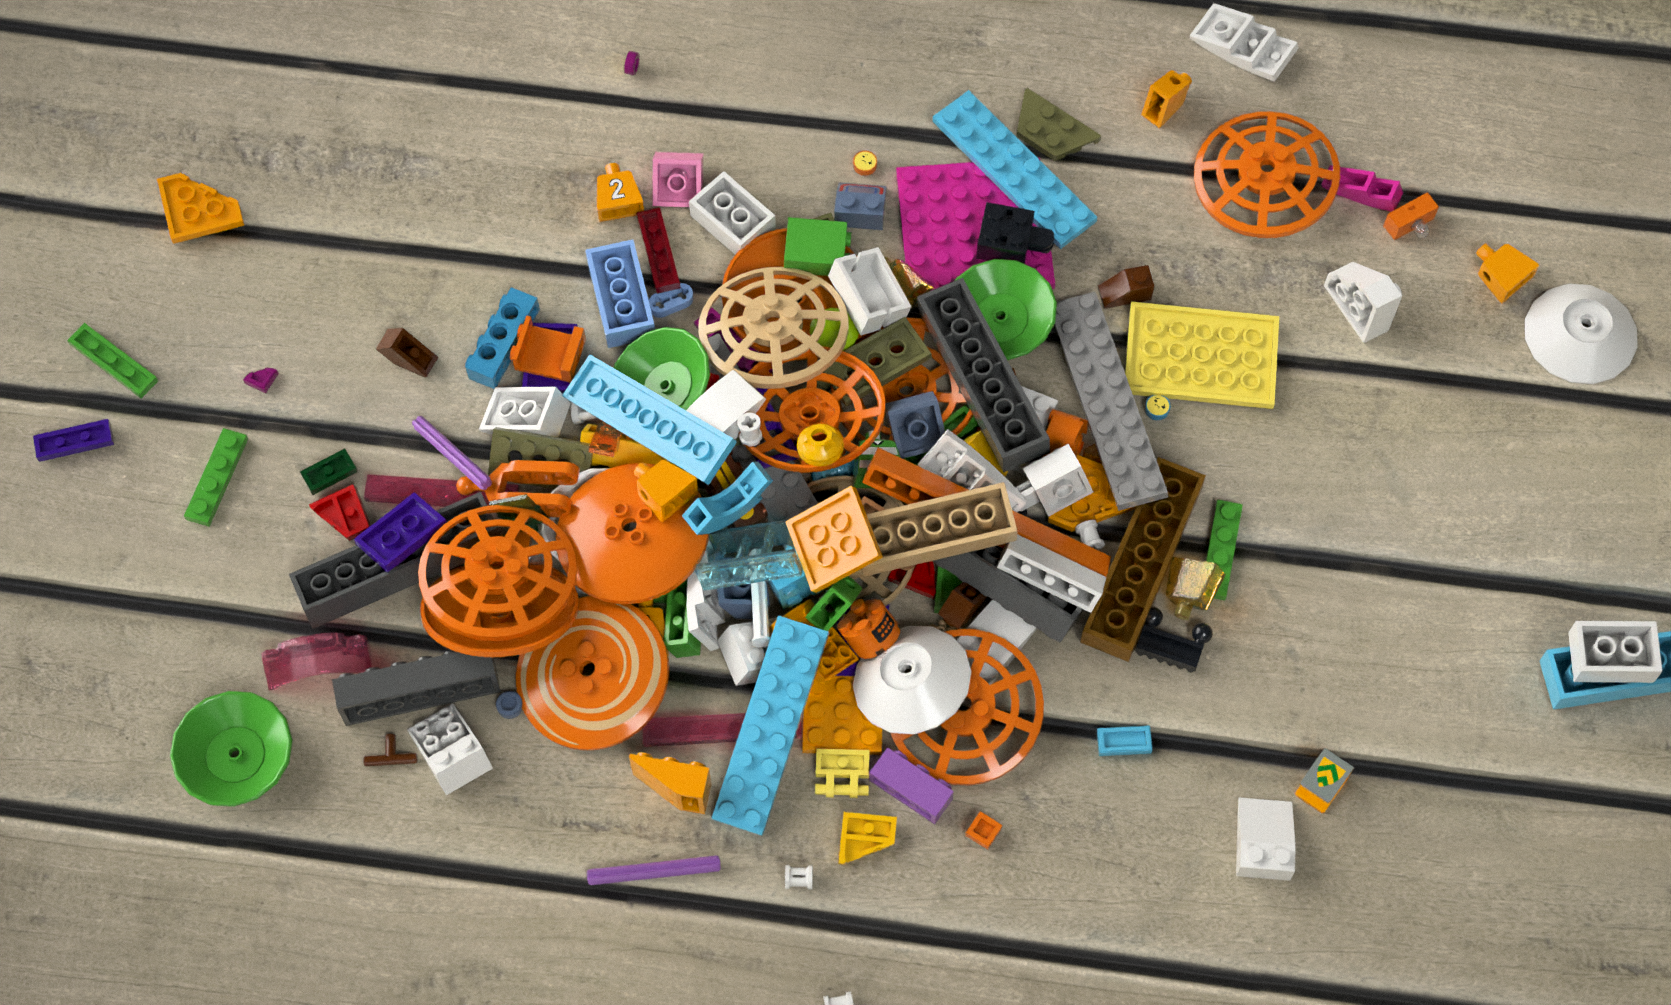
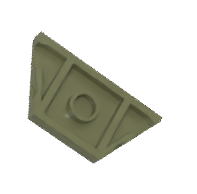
M1029 88L1025 89L1016 137L1053 161L1062 159L1067 154L1081 151L1085 145L1090 143L1097 144L1101 141L1100 134Z

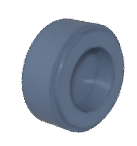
M506 691L500 694L496 700L498 713L506 719H513L519 716L523 710L522 699L519 694L513 691Z

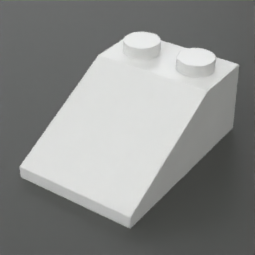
M495 387L479 430L493 435V429L500 427L558 438L571 403L562 396L563 394L556 387Z
M1239 797L1236 876L1290 881L1295 872V833L1292 802Z

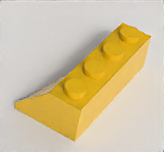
M587 424L581 431L580 442L594 444L592 466L604 465L613 468L620 465L642 462L657 464L661 460H666L613 427Z

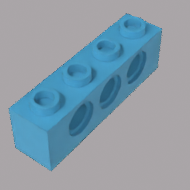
M512 287L507 295L504 294L502 296L496 315L493 314L490 317L487 331L479 337L474 354L469 355L466 360L465 368L470 380L492 389L498 386L512 361L510 360V352L512 346L517 345L519 325L524 324L526 315L531 316L533 322L540 310L537 297ZM513 315L517 316L514 319H507L508 317ZM501 335L506 336L503 339H496L498 336ZM487 356H495L490 360L485 359Z

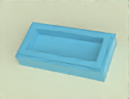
M1150 726L1097 728L1099 756L1152 754Z

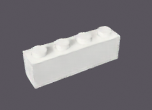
M1018 534L1017 541L1005 544L997 568L1090 613L1103 593L1106 580L1105 576Z

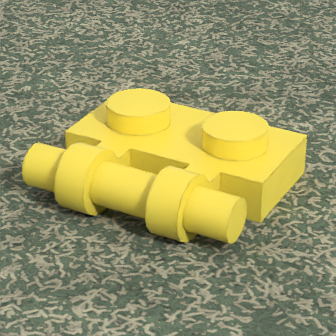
M816 749V777H825L826 784H815V794L826 795L829 798H834V795H850V798L868 796L869 785H858V778L869 779L870 750ZM834 778H850V785L834 784Z

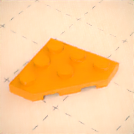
M182 173L157 179L173 244L244 226L238 200L219 194L217 190L203 183L199 184L190 180L188 176Z
M1077 455L1076 458L1088 479L1093 493L1049 516L1048 522L1072 532L1075 531V527L1084 521L1096 520L1098 523L1135 510L1137 506L1118 511L1103 465Z

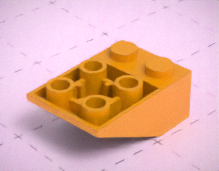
M809 599L782 617L816 627L805 618L815 604ZM775 620V622L769 627L770 637L772 636L777 620ZM833 626L828 630L830 633L815 675V679L823 684L859 660Z
M639 752L637 755H629L633 775L678 810L699 814L706 813L712 785L708 767H705L700 762L680 763L679 760L672 757L657 759L643 752Z

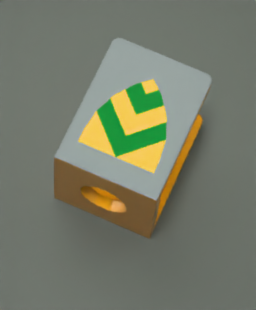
M1324 748L1300 782L1295 795L1320 813H1325L1348 780L1354 767Z

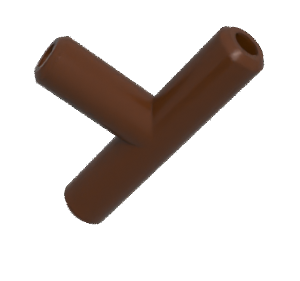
M393 733L385 735V755L365 756L363 758L365 767L414 764L418 761L416 753L396 754V735Z

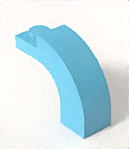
M758 461L752 462L735 482L724 491L712 497L697 498L682 517L696 535L716 532L732 524L762 500L761 494L773 480Z

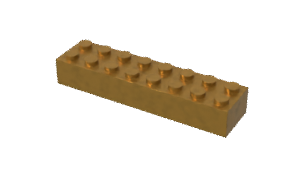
M1160 457L1156 461L1168 491V498L1136 507L1106 576L1103 593L1089 615L1080 641L1082 644L1129 662L1148 613L1154 604L1206 477L1204 474Z

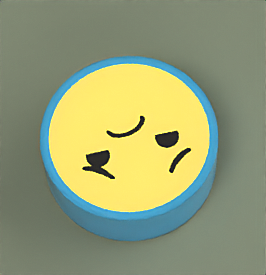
M1150 396L1145 404L1146 415L1153 420L1165 419L1170 412V401L1165 396Z

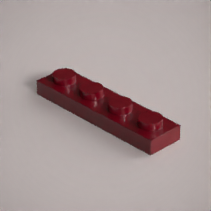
M660 207L637 212L656 293L680 289L681 286Z

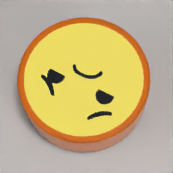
M860 151L853 158V168L860 175H871L877 169V158L870 151Z

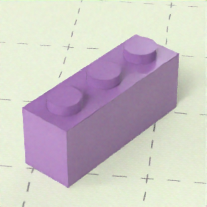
M887 747L869 772V781L933 824H936L953 800L954 791L951 790L952 787L942 779L937 781L931 777L929 771L919 764L915 766L907 761L908 758L898 750L892 751Z

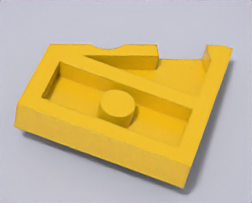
M843 812L838 864L844 865L893 846L895 844L897 817Z

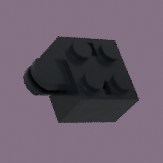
M986 202L977 243L976 259L986 261L993 259L1016 260L1025 264L1028 250L1041 253H1049L1052 250L1054 233L1050 229L1033 226L1035 211Z

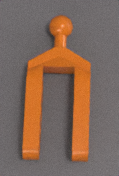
M513 460L510 463H502L489 475L492 485L487 487L486 490H481L467 476L458 479L456 486L457 491L464 496L471 495L475 491L485 492L490 505H514L531 509L546 517H562L570 514L572 500L568 496L550 493L505 492L507 482L574 485L578 482L580 468L571 462ZM502 512V513L507 514V515H514V516H518V515H519V514H516V513H505V512Z

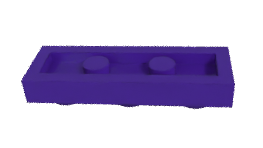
M109 419L33 436L36 458L39 462L114 445Z

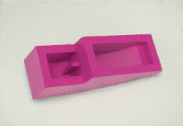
M1330 165L1328 170L1333 171V166ZM1340 167V183L1337 195L1381 210L1394 211L1397 209L1403 195L1400 181L1377 178L1375 172ZM1323 179L1322 187L1329 190L1332 180Z

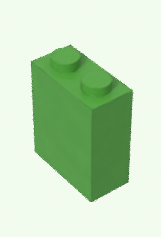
M788 217L784 268H795L814 275L828 276L836 258L850 255V253H845V247L851 246L852 233L847 232V222Z

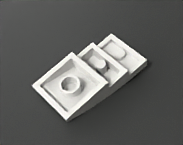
M1213 3L1190 34L1192 41L1235 66L1274 82L1298 50L1297 42L1277 36L1276 29L1255 23L1254 16Z
M732 370L712 385L686 411L736 439L739 436V432H741L738 428V418L745 413L756 414L766 401V398L740 374Z
M947 430L918 463L919 467L968 490L1004 482L1011 509L1017 513L1027 503L1024 496L1005 476L950 430Z
M709 538L702 560L688 577L687 617L689 632L710 651L720 648L717 642L719 638L716 625L726 622L724 609L719 606L713 559L714 557H725V555Z
M992 600L967 629H977L993 633L1006 639L1021 650L1037 628L1027 624L1021 617L1004 609L1001 604ZM960 636L957 642L964 650L978 651L983 638ZM995 642L992 643L988 655L1007 668L1015 658L1014 654L1002 645ZM968 658L971 668L974 659ZM984 663L980 677L991 685L1000 673L989 664ZM965 698L963 702L971 707V700Z

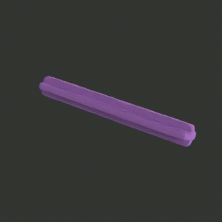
M418 416L417 419L412 421L414 429L481 490H486L487 487L492 485L490 477L423 416Z
M708 856L587 870V881L589 885L717 872L721 869L719 856Z

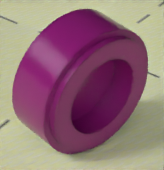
M628 52L624 65L625 74L634 76L637 73L640 62L638 52Z

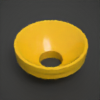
M814 424L805 428L797 440L799 457L812 466L830 465L841 457L844 450L841 433L833 426L827 424ZM821 432L826 434L827 438L823 441H815L812 436Z

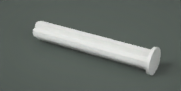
M755 548L749 554L754 638L751 642L755 647H768L771 637L769 635L766 575L763 569V565H765V552L763 549Z

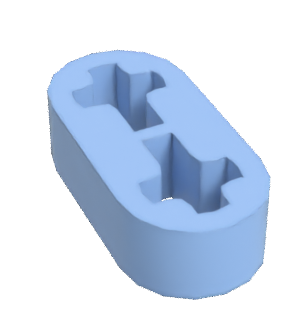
M680 283V289L653 294L649 298L652 315L662 318L689 307L693 302L692 288L687 284ZM682 292L683 295H686V298L682 299L678 297V294ZM656 303L664 304V308L660 309L656 306Z

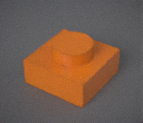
M980 811L966 831L965 836L988 850L1003 825Z

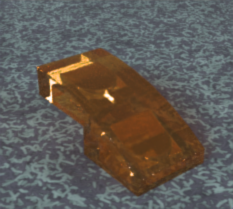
M600 421L593 435L589 452L614 457L619 450L620 439L624 434L605 422Z

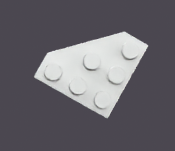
M1351 262L1329 273L1324 287L1363 343L1389 331L1402 298L1400 287L1393 283L1389 276Z

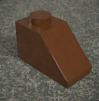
M1149 265L1124 269L1098 285L1103 308L1107 309L1128 305L1131 302L1152 300L1154 283Z
M404 328L388 329L376 347V350L393 364L422 377L428 376L439 358Z
M962 582L953 589L938 615L943 617L944 622L949 626L960 629L969 621L987 597L970 584Z

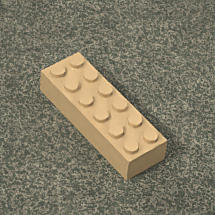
M1002 482L866 514L883 558L861 570L863 577L1017 541V527L1005 483Z

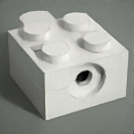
M1069 444L1055 449L1047 456L1035 460L1030 465L1024 467L1023 470L1028 481L1015 487L1027 500V503L1020 511L1041 502L1048 517L1093 493L1088 479Z

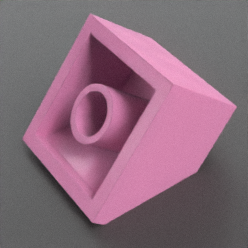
M655 152L653 157V206L689 207V201L703 189V153Z

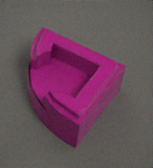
M264 368L254 373L250 372L243 381L246 385L267 393L279 373L276 369Z

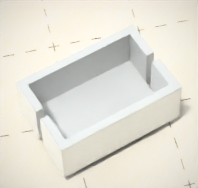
M879 247L859 252L857 257L855 254L835 259L828 277L841 296L846 310L860 335L878 331L882 325L886 328L903 317H907L911 305Z

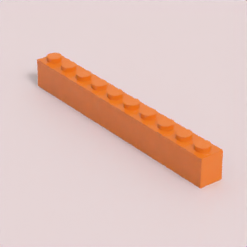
M879 447L868 465L862 482L907 504L968 491V489ZM1012 510L1018 535L1106 577L1111 556ZM1001 544V545H997V546H999V547H1001V548H1004L1005 544Z

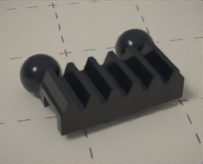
M1151 607L1135 652L1139 656L1146 655L1148 659L1155 658L1160 663L1167 662L1169 666L1176 665L1178 669L1185 668L1190 673L1195 672L1204 644L1209 642L1213 636L1212 628L1206 623L1195 625L1192 630L1194 641L1156 629L1154 627L1161 624L1163 614L1159 608Z

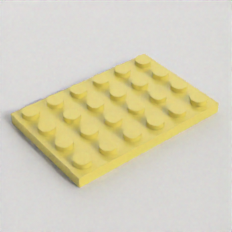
M1131 302L1125 375L1132 394L1149 397L1161 395L1168 399L1273 409L1275 405L1279 316Z

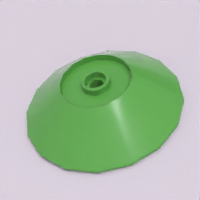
M993 259L971 266L955 279V281L961 278L964 279L1007 360L1029 354L1046 340L1055 324L1057 301L1050 283L1035 268L1016 260ZM1000 315H1003L1005 317L1002 320L997 319V317Z
M671 327L659 328L641 335L626 347L613 367L684 410H687L705 393L710 378L709 356L700 339L685 329Z
M227 691L205 698L185 714L173 734L170 759L175 778L190 796L209 805L235 807L257 800L278 783L289 765L293 740L287 719L273 702L252 692ZM239 751V755L237 757H231V754L233 752Z

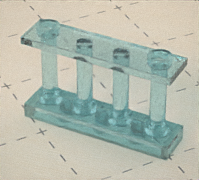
M789 519L723 529L709 533V540L715 552L712 562L699 563L695 568L703 591L801 576L803 568L786 525V521ZM786 544L785 550L772 552L774 546ZM762 548L760 554L748 556L749 550ZM738 552L736 558L723 560L725 554Z

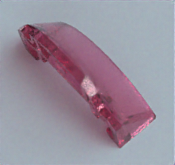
M322 633L302 636L278 643V648L265 650L261 653L269 691L306 677L332 673H363L366 669L373 667L370 644L364 635L348 637L344 636L343 633Z

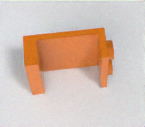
M526 315L524 324H520L518 328L517 338L519 339L517 345H513L510 352V360L513 361L514 369L571 383L586 342L584 328L574 326L572 334L533 326L531 316Z

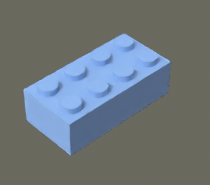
M634 240L586 249L587 263L608 348L630 344L644 333L655 330Z

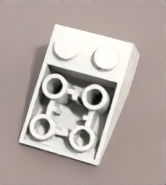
M777 618L769 619V627L775 622V620H777ZM753 622L729 625L717 640L736 686L757 681L768 648L752 645L751 640L754 638Z
M453 703L407 729L446 795L493 769L482 746Z

